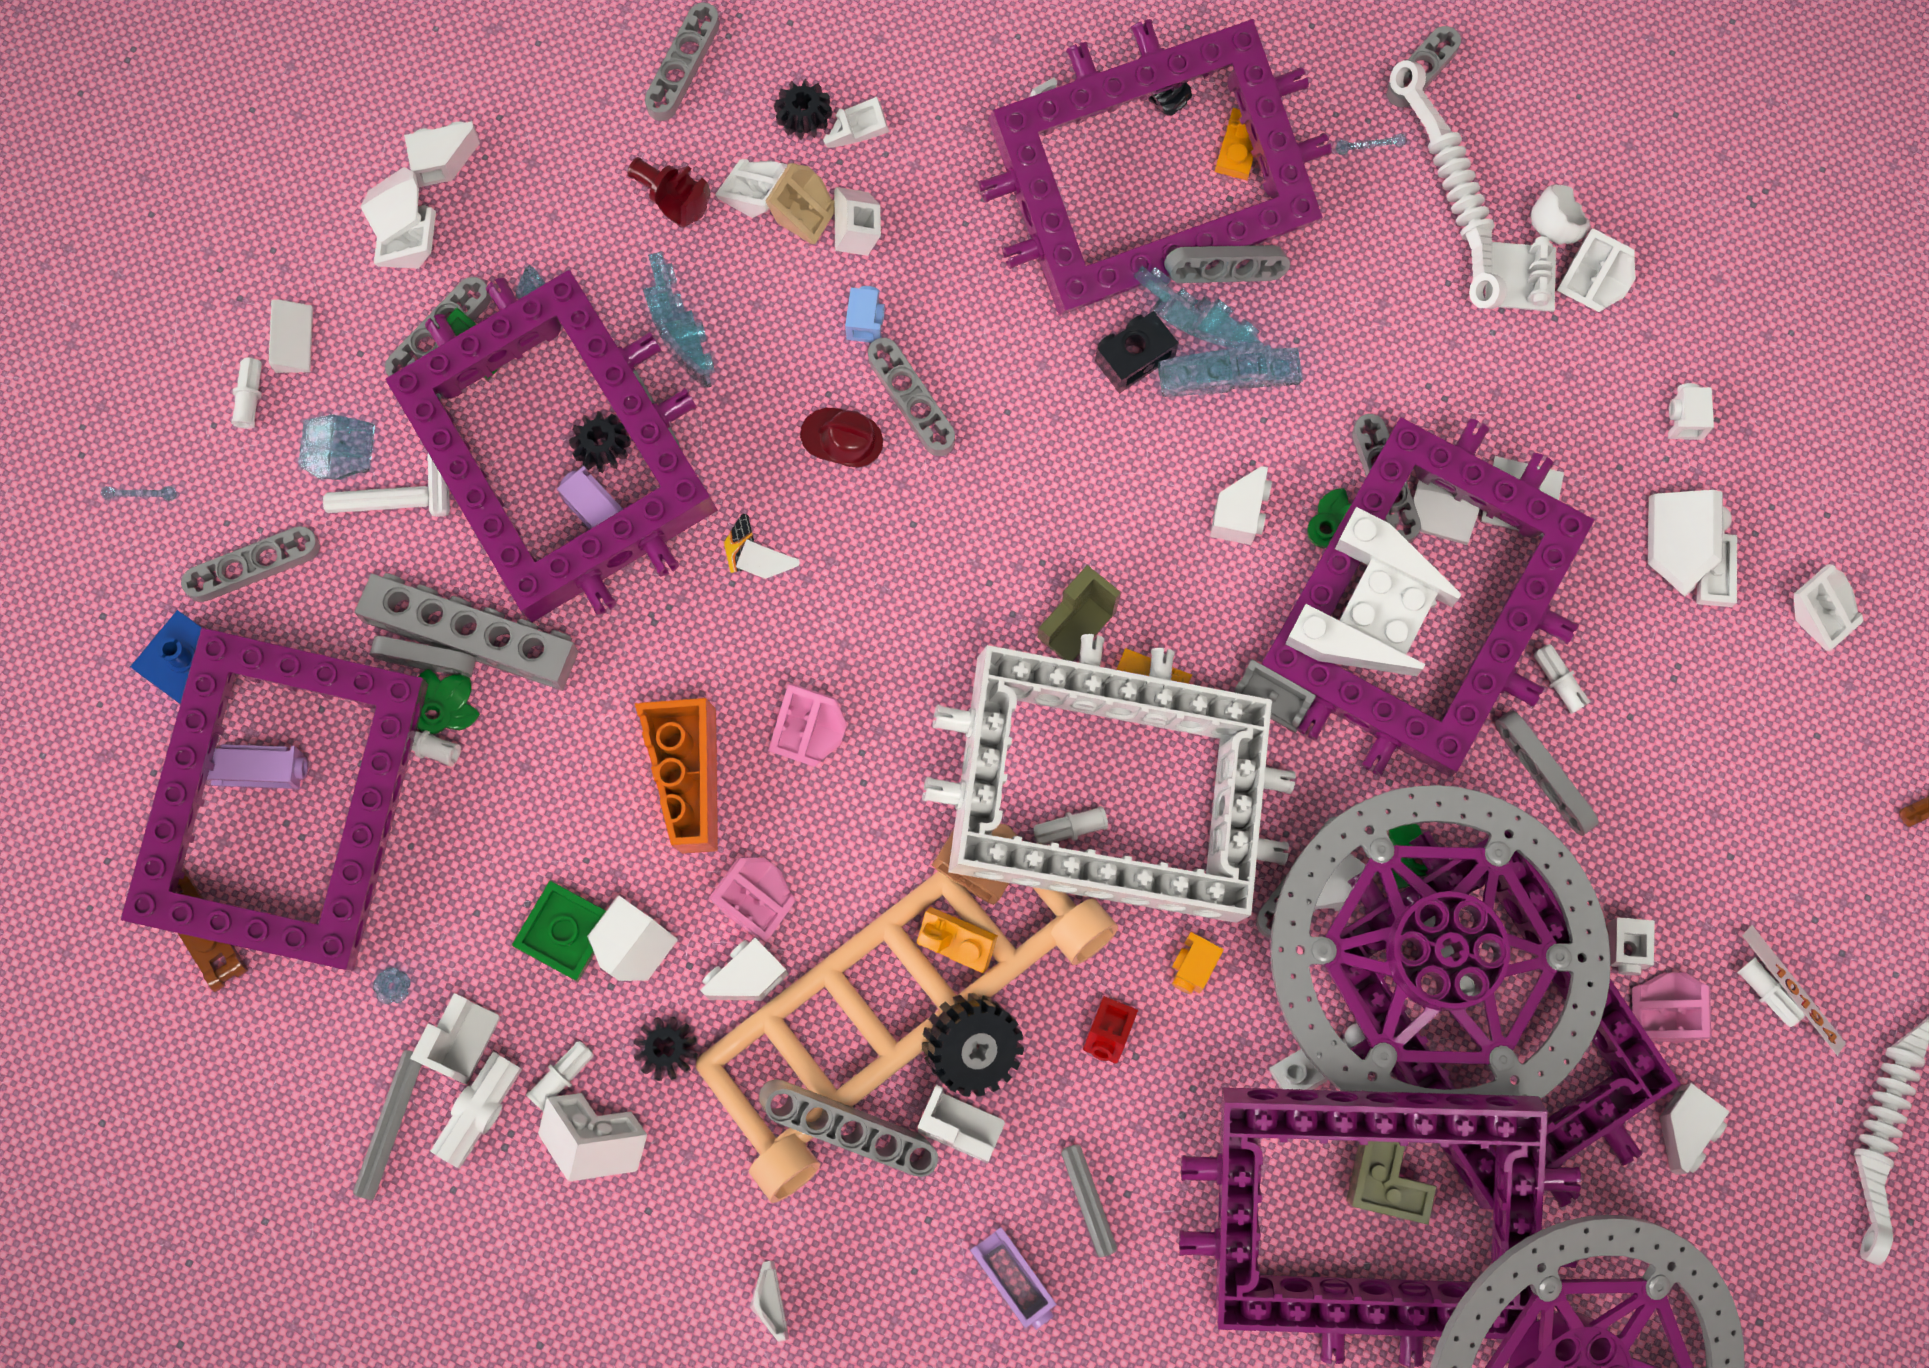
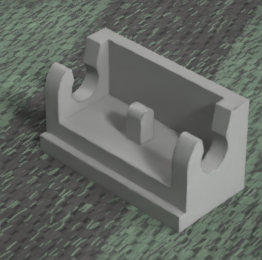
M1253 659L1247 666L1242 680L1238 682L1235 688V693L1271 699L1270 719L1294 733L1297 732L1296 728L1302 722L1316 695Z

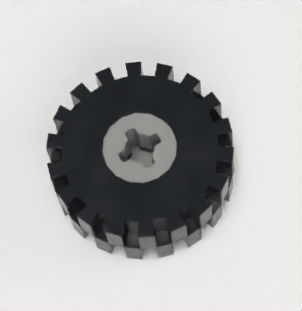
M968 993V1001H966L961 995L953 997L954 1005L950 1006L947 1002H944L939 1006L943 1011L938 1017L932 1013L928 1019L933 1024L932 1029L925 1027L923 1031V1036L929 1041L922 1043V1051L927 1055L924 1059L931 1071L951 1091L956 1093L958 1090L962 1096L970 1097L972 1090L977 1097L984 1096L985 1088L987 1087L992 1092L1000 1089L997 1082L1001 1079L1006 1083L1009 1082L1012 1078L1008 1073L1011 1067L1018 1070L1020 1062L1015 1057L1016 1055H1023L1024 1047L1018 1042L1024 1039L1023 1034L1017 1028L1019 1025L1017 1021L990 997L983 995L981 999L976 993Z

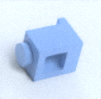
M851 287L845 323L846 340L872 343L874 340L882 338L881 325H883L885 304L879 303L880 290L876 287Z

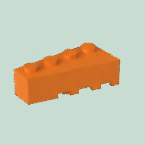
M707 698L634 703L637 716L640 718L644 743L648 749L652 764L653 778L659 791V801L671 846L682 854L717 852L716 708Z

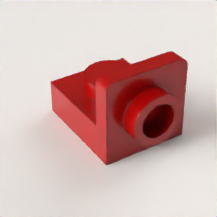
M1103 996L1083 1050L1101 1061H1110L1117 1064L1138 1009Z

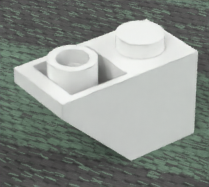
M472 121L453 122L446 127L436 129L424 128L412 134L404 135L410 169L416 174L418 187L452 181L480 144Z
M836 187L834 190L835 251L868 256L881 236L880 204L869 192Z
M1260 466L1219 493L1210 537L1252 545L1255 535H1262L1266 514L1260 513L1262 501L1268 502L1272 481L1266 480L1268 467Z
M754 938L750 943L747 940L741 942L731 952L730 956L733 959L724 968L721 969L717 966L711 970L702 982L705 986L700 991L708 1000L762 1001L789 974L778 960Z
M1692 1083L1680 1086L1659 1116L1669 1168L1675 1175L1686 1174L1689 1171L1694 1173L1701 1166L1706 1158L1703 1150L1710 1140L1715 1142L1725 1131L1727 1124L1724 1122V1119L1730 1112Z

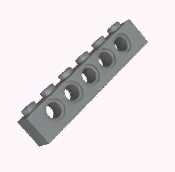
M371 573L354 612L363 623L429 646L463 652L475 657L476 662L560 691L564 690L579 653L575 644L571 642L572 638L567 634L555 630L548 634L539 631V627L530 621L518 619L517 623L504 619L505 615L495 609L485 607L484 611L472 608L470 602L460 597L451 596L450 600L437 596L438 592L430 587L419 584L417 588L404 585L405 581L395 575L385 573L381 577ZM409 600V606L406 610L394 612L397 603ZM437 611L443 612L439 622L435 624L427 623L432 613ZM466 624H477L472 634L461 635V630ZM503 634L510 635V640L505 646H494L498 636ZM532 647H544L542 655L538 658L531 659L527 657Z

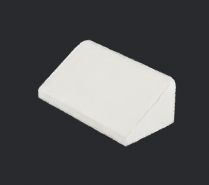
M280 299L271 301L269 365L275 373L311 372L313 307L311 305Z

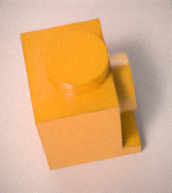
M1190 932L1184 942L1185 945L1190 947L1189 950L1182 947L1172 965V968L1178 970L1172 985L1180 991L1191 995L1193 991L1199 994L1202 992L1224 949Z

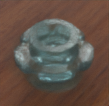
M397 968L385 969L375 978L373 983V990L377 994V999L386 1005H390L392 1002L396 1004L401 1003L408 996L407 989L411 985L410 978L406 973H400ZM391 983L395 984V989L393 990L389 989Z

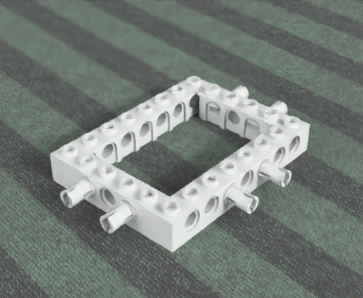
M1084 634L1081 636L1079 663L987 645L977 657L971 708L969 711L937 704L933 716L936 718V720H933V728L965 733V737H967L961 781L955 783L927 777L923 788L926 792H923L922 795L923 801L955 805L957 810L948 872L1238 923L1251 916L1256 861L1261 860L1285 865L1289 853H1283V850H1289L1288 842L1259 838L1263 789L1291 794L1295 782L1290 781V779L1296 778L1294 771L1266 767L1272 700L1172 681L1171 674L1175 652L1171 649H1167L1166 654H1164L1165 648H1153L1151 650L1149 676L1100 667L1104 638L1097 635L1096 640H1093L1094 634ZM1017 701L1220 739L1206 874L1204 869L1197 868L1194 871L1171 868L1168 867V863L1164 862L1155 865L1132 861L1131 856L1115 858L1095 854L1096 850L1092 849L1082 852L1059 848V844L1053 842L1049 845L1022 841V837L1014 836L1012 839L992 836V831L997 828L1002 819L1003 811L999 809L1002 799V786L1007 782L1008 775L1004 774L1006 753L1012 744V738L1009 737L1011 715L1016 710Z

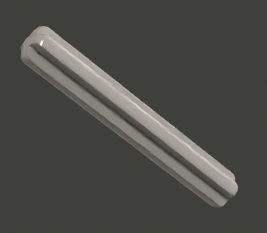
M405 1050L402 1052L353 1190V1194L357 1197L373 1200L377 1193L422 1064L410 1059L413 1051Z

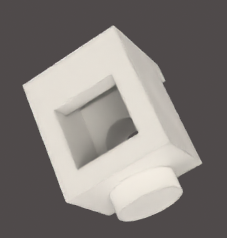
M1695 383L1682 384L1677 387L1678 394L1671 400L1669 405V418L1674 420V425L1668 431V439L1703 440L1714 428L1712 388L1699 387Z
M1617 917L1607 923L1611 958L1610 966L1618 967V974L1641 975V969L1654 966V920ZM1624 943L1632 947L1631 956L1624 954Z

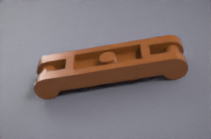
M183 866L182 872H185V875L178 882L183 890L181 894L204 899ZM178 933L201 970L206 983L214 992L225 987V982L233 976L240 977L248 972V968L233 945ZM224 956L226 964L216 969L213 962Z

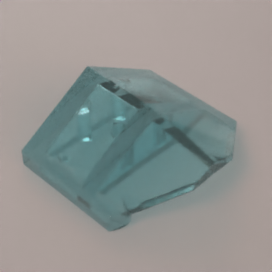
M335 414L304 420L298 466L318 479L341 480L360 472L366 473L370 471L375 432L374 423Z

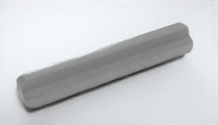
M1079 1144L1066 1147L1062 1150L1061 1155L1097 1256L1103 1258L1114 1254L1117 1251V1246L1082 1148Z

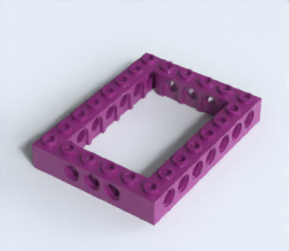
M201 628L120 920L354 971L428 683L421 677ZM236 674L242 675L247 680L255 683H260L263 680L280 684L290 691L297 692L298 688L318 693L326 699L333 700V697L354 701L361 707L375 709L319 925L176 893L179 879H183L185 872H182L189 842H194L195 836L192 835L199 806H204L205 800L202 799L208 773L209 770L213 771L215 766L212 763L218 737L224 733L225 728L222 727V722L228 700H233L234 692L231 690Z

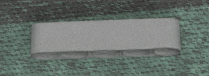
M770 1080L760 1090L759 1102L768 1117L778 1124L913 1176H928L937 1167L938 1153L930 1142L917 1132L784 1080ZM776 1095H788L784 1106L781 1108H771V1101ZM816 1107L822 1108V1115L819 1119L813 1122L806 1121V1115L811 1109ZM849 1121L857 1122L854 1132L849 1135H841V1128ZM886 1134L891 1135L887 1146L880 1149L875 1148L879 1137ZM924 1148V1155L921 1159L914 1162L909 1160L914 1150Z

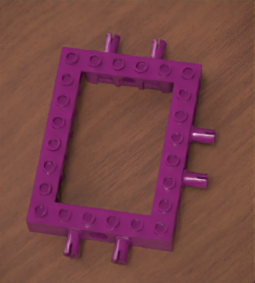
M1152 19L1144 20V24H1142V21L1138 22L1130 28L1133 31L1141 54L1139 59L1102 72L1096 71L1087 42L1079 43L1080 46L1078 47L1075 44L1066 49L1077 78L1074 82L994 109L991 112L988 121L1007 172L978 181L980 192L985 191L981 195L985 203L1014 192L1031 239L1003 247V256L1007 258L1018 254L1008 258V261H1006L1009 269L1034 259L1039 260L1059 316L1170 276L1165 269L1164 262L1167 255L1177 248L1254 246L1312 225L1323 218L1304 163L1330 155L1332 153L1331 143L1317 148V146L1323 145L1324 142L1329 140L1325 133L1300 143L1296 142L1281 97L1302 89H1308V78L1301 79V76L1305 75L1306 72L1302 67H1299L1277 77L1273 76L1253 19L1168 49L1160 47L1152 25ZM1233 66V70L1227 78L1228 88L1230 92H1234L1242 115L1240 118L1241 125L1245 124L1253 146L1252 156L1253 158L1257 157L1265 180L1263 183L1264 190L1273 199L1086 266L1039 134L1044 133L1046 136L1051 134L1055 128L1075 121L1076 124H1080L1089 116H1097L1107 111L1108 113L1114 112L1120 105L1140 99V102L1145 101L1152 94H1159L1171 88L1172 91L1179 89L1185 82L1202 76L1204 79H1207L1216 71Z
M570 269L518 300L509 287L505 278H497L495 281L501 289L500 293L492 281L486 287L487 293L499 309L497 313L458 336L453 332L444 314L434 315L440 329L433 323L431 318L426 321L425 328L431 334L438 348L385 378L520 611L533 623L584 592L594 608V612L600 615L607 612L600 601L601 598L610 610L616 605V600L612 597L602 580L645 554L650 558L660 577L669 575L663 560L666 561L672 572L679 567V562L674 558L665 542L718 511L668 429L671 427L669 423L692 409H696L697 406L686 388H683L682 391L658 405L656 402H651L633 372L635 371V366L662 352L653 335L649 331L646 335L622 348L621 345L617 347ZM562 324L661 487L537 561L536 557L522 541L520 530L503 509V506H505L503 501L486 480L487 474L470 453L471 447L453 424L455 420L444 407L436 394L439 393L446 399H452L461 395L464 388L484 376L487 378L491 377L493 371L511 360L523 358V353L547 340L549 342L556 338L561 331Z
M1402 417L1399 418L1262 662L1263 666L1316 695L1302 722L1296 728L1301 734L1304 735L1310 724L1314 723L1307 737L1317 740L1329 715L1333 713L1374 735L1377 739L1365 760L1362 761L1361 766L1369 771L1376 758H1378V762L1372 771L1373 774L1378 776L1383 775V771L1395 749L1405 752L1448 777L1453 776L1460 768L1500 693L1502 694L1505 691L1526 702L1531 707H1534L1538 702L1539 695L1543 693L1545 687L1516 673V668H1514L1533 632L1541 629L1568 645L1574 636L1573 632L1579 626L1578 623H1574L1550 610L1551 606L1549 603L1595 519L1539 489L1549 470L1554 465V462L1547 457L1540 469H1538L1537 467L1544 456L1543 454H1532L1520 479L1476 457L1475 453L1489 432L1488 426L1482 423L1476 435H1473V431L1479 422L1476 419H1469L1467 421V425L1457 444L1453 445ZM1414 466L1417 478L1427 485L1430 482L1455 495V500L1461 502L1463 499L1487 512V517L1493 519L1495 516L1519 529V534L1529 538L1537 537L1541 533L1544 534L1539 545L1527 560L1529 563L1525 571L1511 589V593L1502 611L1493 623L1495 625L1491 633L1478 649L1468 673L1459 684L1461 687L1450 706L1444 711L1442 722L1334 663L1317 661L1286 645V641L1305 604L1329 616L1332 615L1361 563L1335 549L1356 507L1385 520Z
M1430 830L1409 842L1412 846L1439 847ZM1505 831V837L1510 839V832ZM1489 836L1470 848H1484L1489 840ZM1515 851L1509 860L1513 871L1556 943L1569 944L1570 939L1566 922L1553 892L1537 870ZM1421 859L1428 870L1425 872L1426 876L1422 880L1437 893L1452 891L1477 863L1475 860ZM1487 872L1484 873V875L1467 891L1466 894L1469 895L1471 892L1480 889L1485 885ZM1361 873L1347 881L1352 888ZM1499 876L1496 890L1497 899L1523 938L1540 944L1539 939L1502 876ZM1373 878L1360 899L1366 908L1363 911L1365 915L1346 926L1340 934L1341 939L1391 927L1395 921L1388 898L1383 895ZM1412 886L1400 892L1405 906H1409L1422 898L1421 894ZM1422 908L1420 912L1422 923L1435 916L1428 908ZM1379 941L1348 949L1345 952L1370 958L1375 953L1386 949V942ZM1578 954V960L1583 962L1584 957ZM1340 964L1341 970L1377 1033L1381 1034L1393 996L1392 991L1383 979L1386 975ZM1557 971L1552 982L1566 1001L1571 974L1569 972ZM1611 979L1604 1012L1592 1042L1613 1074L1547 1117L1545 1167H1561L1565 1161L1601 1137L1605 1138L1619 1159L1621 1166L1633 1162V1157L1639 1158L1643 1152L1638 1148L1623 1124L1681 1085ZM1405 1004L1401 1011L1394 1038L1412 1022L1405 1013V1010H1407ZM1419 1033L1414 1035L1403 1046L1405 1050L1430 1051L1426 1045L1429 1041L1425 1035L1420 1036ZM1364 1039L1350 1049L1364 1060L1371 1047L1368 1041ZM1396 1062L1392 1069L1397 1080L1410 1085L1440 1090L1455 1089L1448 1079L1450 1073L1446 1068L1442 1069L1439 1063ZM1449 1144V1147H1441L1481 1209L1493 1210L1496 1151L1493 1146L1489 1145V1149L1481 1148L1479 1144ZM1550 1191L1558 1202L1559 1207L1570 1204L1572 1202L1570 1199L1576 1200L1581 1195L1574 1192Z
M1222 1087L1220 1153H1217V1157L1181 1155V1181H1216L1217 1185H1219L1218 1228H1215L1214 1232L1179 1230V1256H1214V1259L1217 1260L1216 1318L1218 1330L1322 1333L1320 1360L1327 1364H1332L1333 1348V1355L1336 1356L1335 1363L1341 1364L1345 1362V1334L1400 1336L1398 1362L1404 1366L1411 1367L1412 1357L1414 1359V1367H1419L1424 1364V1337H1441L1453 1311L1474 1282L1259 1275L1257 1258L1259 1256L1261 1233L1258 1221V1203H1262L1260 1183L1261 1165H1263L1260 1138H1276L1282 1143H1288V1139L1319 1140L1320 1144H1328V1140L1359 1141L1360 1145H1368V1141L1399 1142L1400 1146H1408V1142L1439 1143L1440 1147H1449V1144H1479L1481 1148L1488 1149L1489 1145H1496L1491 1264L1507 1250L1542 1230L1544 1191L1580 1192L1581 1185L1577 1184V1182H1581V1172L1579 1167H1545L1548 1111L1539 1096ZM1573 1261L1560 1267L1576 1268L1577 1261ZM1530 1285L1505 1307L1490 1327L1484 1339L1505 1338L1533 1294Z

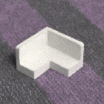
M454 993L437 1027L429 1023L427 1024L410 1059L467 1085L500 1021V1016Z
M936 1085L917 1128L918 1133L988 1164L1005 1121L944 1094L943 1087Z
M582 1093L547 1097L538 1131L539 1137L568 1182L637 1171L647 1138V1133L632 1112L597 1116Z

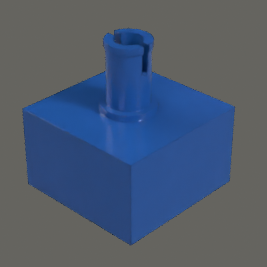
M177 610L130 668L180 704L202 627Z

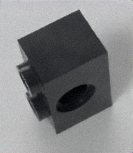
M1153 311L1145 317L1139 315L1127 324L1126 329L1118 335L1112 333L1102 339L1098 344L1095 362L1120 394L1174 358L1179 342ZM1134 345L1140 347L1143 352L1133 354L1126 348Z

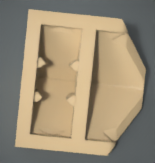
M795 163L787 165L765 200L779 225L810 244H816L835 213L834 200L831 199L823 180L809 166Z

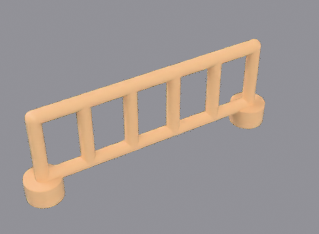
M999 824L992 831V836L1009 839L1017 836L1006 824ZM937 871L702 1053L696 1060V1069L760 1154L751 1165L749 1174L769 1201L776 1203L787 1198L804 1186L820 1168V1163L806 1146V1143L814 1137L791 1128L775 1137L723 1066L762 1035L766 1034L809 1091L853 1107L923 1052L922 1043L929 1042L923 1036L924 1028L932 1029L933 1024L927 1018L897 1042L843 972L885 941L938 1007L939 1010L934 1014L939 1017L943 1012L939 1006L944 1002H947L950 1006L954 1005L953 997L961 995L966 1001H968V993H976L981 999L983 995L991 998L1056 946L1072 965H1078L1091 958L1114 937L1118 930V925L1095 898H1091L1076 906L1066 893L1032 887L1056 915V918L1018 948H1015L963 885ZM942 895L963 921L998 935L992 954L998 963L958 995L955 994L902 928ZM824 987L879 1055L877 1059L839 1089L835 1088L783 1020ZM816 1107L809 1111L806 1115V1121L813 1122L819 1119L822 1115V1108Z

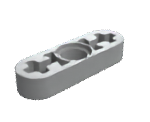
M1441 26L1435 29L1408 59V61L1413 62L1427 61L1433 68L1431 72L1426 73L1423 91L1457 54L1461 44V37L1457 30L1452 27ZM1449 41L1450 45L1444 46L1437 55L1435 51L1439 42ZM1411 70L1404 76V85L1408 82L1409 78L1412 80ZM1389 82L1386 91L1389 102L1396 107L1410 106L1405 96L1398 95L1393 91Z
M374 636L369 653L371 657L381 661L424 670L430 669L434 672L449 675L461 674L469 678L472 677L476 663L475 657L463 652L384 636Z

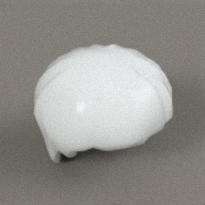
M1557 184L1548 186L1533 206L1531 223L1541 237H1548L1551 242L1559 245L1564 243L1572 244L1584 238L1591 229L1590 221L1582 211V205L1575 201L1573 188Z

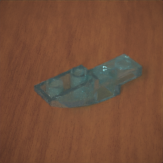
M662 251L649 254L656 286L645 288L643 292L658 334L673 358L695 381L704 388L712 387L709 374L716 372L711 353L703 354L701 343L707 342L702 321H694L692 310L685 312L680 293L673 295L671 284L677 283L672 262L665 264Z
M1142 265L1134 275L1143 286L1160 298L1152 310L1174 327L1191 336L1224 347L1260 350L1264 346V343L1256 337L1260 331L1245 319L1239 324L1230 317L1234 310L1218 297L1214 302H1211L1204 296L1195 307L1198 300L1183 288L1178 293L1168 286L1171 279L1158 268L1154 267L1150 272Z
M1271 345L1243 347L1192 354L1158 362L1162 397L1228 393L1232 389L1299 385L1303 382L1298 347L1271 349Z

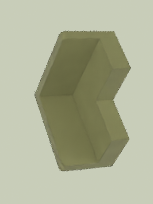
M1086 565L1063 591L1062 602L1038 628L1037 638L1063 660L1074 661L1080 654L1081 636L1084 634H1094L1095 637L1116 614L1121 592L1090 566Z
M1368 1141V1145H1360L1358 1143L1346 1201L1355 1208L1429 1225L1437 1186L1399 1176L1405 1146H1400L1399 1142Z

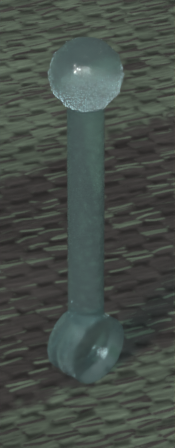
M1399 133L1394 138L1355 143L1340 140L1336 144V152L1339 155H1346L1349 150L1394 144L1397 147H1402L1406 144L1407 138L1404 134Z
M105 486L100 491L101 497L106 500H110L113 497H163L164 500L170 502L177 497V492L171 486H165L162 490H114L110 486Z

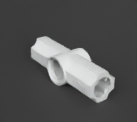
M492 1052L472 1086H467L457 1098L451 1110L452 1117L430 1152L460 1169L481 1134H486L497 1120L502 1110L501 1103L522 1071V1068Z

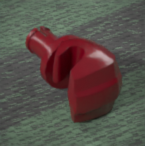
M636 157L630 163L627 176L650 188V200L657 204L664 215L679 227L684 228L698 221L706 212L710 199V188L704 178L697 182L689 176L691 167L686 166L676 169L668 165L660 171L643 161L640 157Z

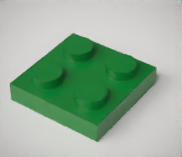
M549 881L511 946L570 979L579 982L595 955L587 936L606 910Z

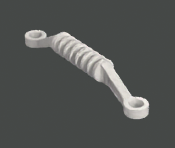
M1403 60L1391 72V88L1398 95L1405 96L1413 110L1416 111L1415 113L1419 119H1421L1420 121L1426 127L1425 129L1430 139L1428 145L1429 152L1437 154L1433 159V163L1435 166H1442L1437 171L1438 176L1446 178L1442 183V187L1444 190H1451L1447 194V200L1449 202H1456L1451 207V211L1453 214H1461L1457 217L1456 224L1458 226H1466L1461 230L1460 234L1463 240H1468L1472 249L1473 282L1470 285V299L1478 308L1495 309L1504 302L1507 293L1506 283L1503 278L1492 274L1491 237L1495 224L1492 219H1484L1489 214V208L1481 206L1485 201L1484 195L1476 194L1480 190L1479 183L1471 182L1476 177V174L1473 170H1467L1471 166L1470 159L1462 158L1467 152L1464 146H1458L1462 141L1460 133L1451 131L1423 91L1426 81V73L1423 66L1417 62ZM1411 70L1412 81L1405 87L1403 82L1404 76ZM1490 282L1493 286V294L1486 301L1483 296V290L1485 285Z
M1929 1017L1908 1032L1906 1036L1898 1040L1897 1043L1886 1049L1885 1055L1894 1060L1895 1064L1883 1063L1881 1069L1891 1075V1077L1877 1078V1084L1885 1088L1886 1092L1874 1091L1872 1097L1882 1103V1106L1868 1107V1112L1878 1119L1865 1120L1863 1123L1866 1128L1873 1132V1135L1860 1134L1859 1140L1868 1145L1869 1148H1856L1854 1152L1872 1223L1864 1235L1860 1256L1862 1259L1878 1266L1886 1260L1893 1242V1228L1890 1221L1891 1217L1888 1209L1885 1184L1889 1171L1893 1168L1895 1162L1885 1156L1884 1153H1897L1899 1147L1889 1141V1138L1903 1137V1132L1895 1128L1893 1123H1907V1117L1897 1112V1110H1910L1912 1104L1902 1098V1095L1914 1096L1916 1094V1089L1908 1085L1906 1081H1919L1921 1078L1918 1073L1910 1068L1924 1067L1926 1060L1924 1057L1929 1044Z

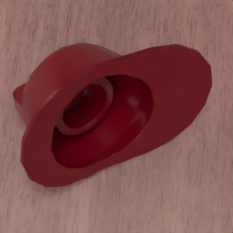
M828 407L815 410L806 417L800 432L803 447L809 454L819 459L848 467L859 468L868 466L878 458L883 448L884 439L881 429L873 420L858 411H846Z

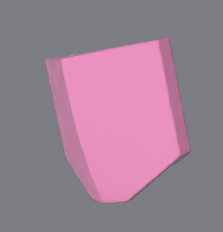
M789 683L768 751L813 767L819 764L821 760L841 745L847 727L837 699Z
M738 857L709 897L728 918L764 942L769 940L796 902L793 894L788 889L781 870L766 858Z
M1685 972L1661 973L1649 981L1632 988L1633 1013L1652 1041L1681 1043L1712 1039L1710 987Z

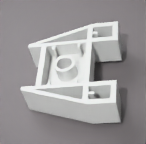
M1356 507L1335 549L1368 565L1340 620L1305 604L1286 641V645L1317 661L1418 676L1426 664L1406 654L1435 599L1453 607L1459 600L1461 593L1390 523Z

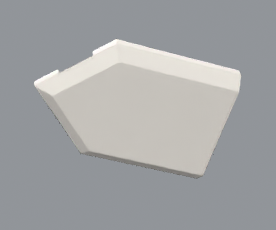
M1686 491L1657 493L1649 496L1648 565L1686 597L1709 571H1713L1722 562V491Z

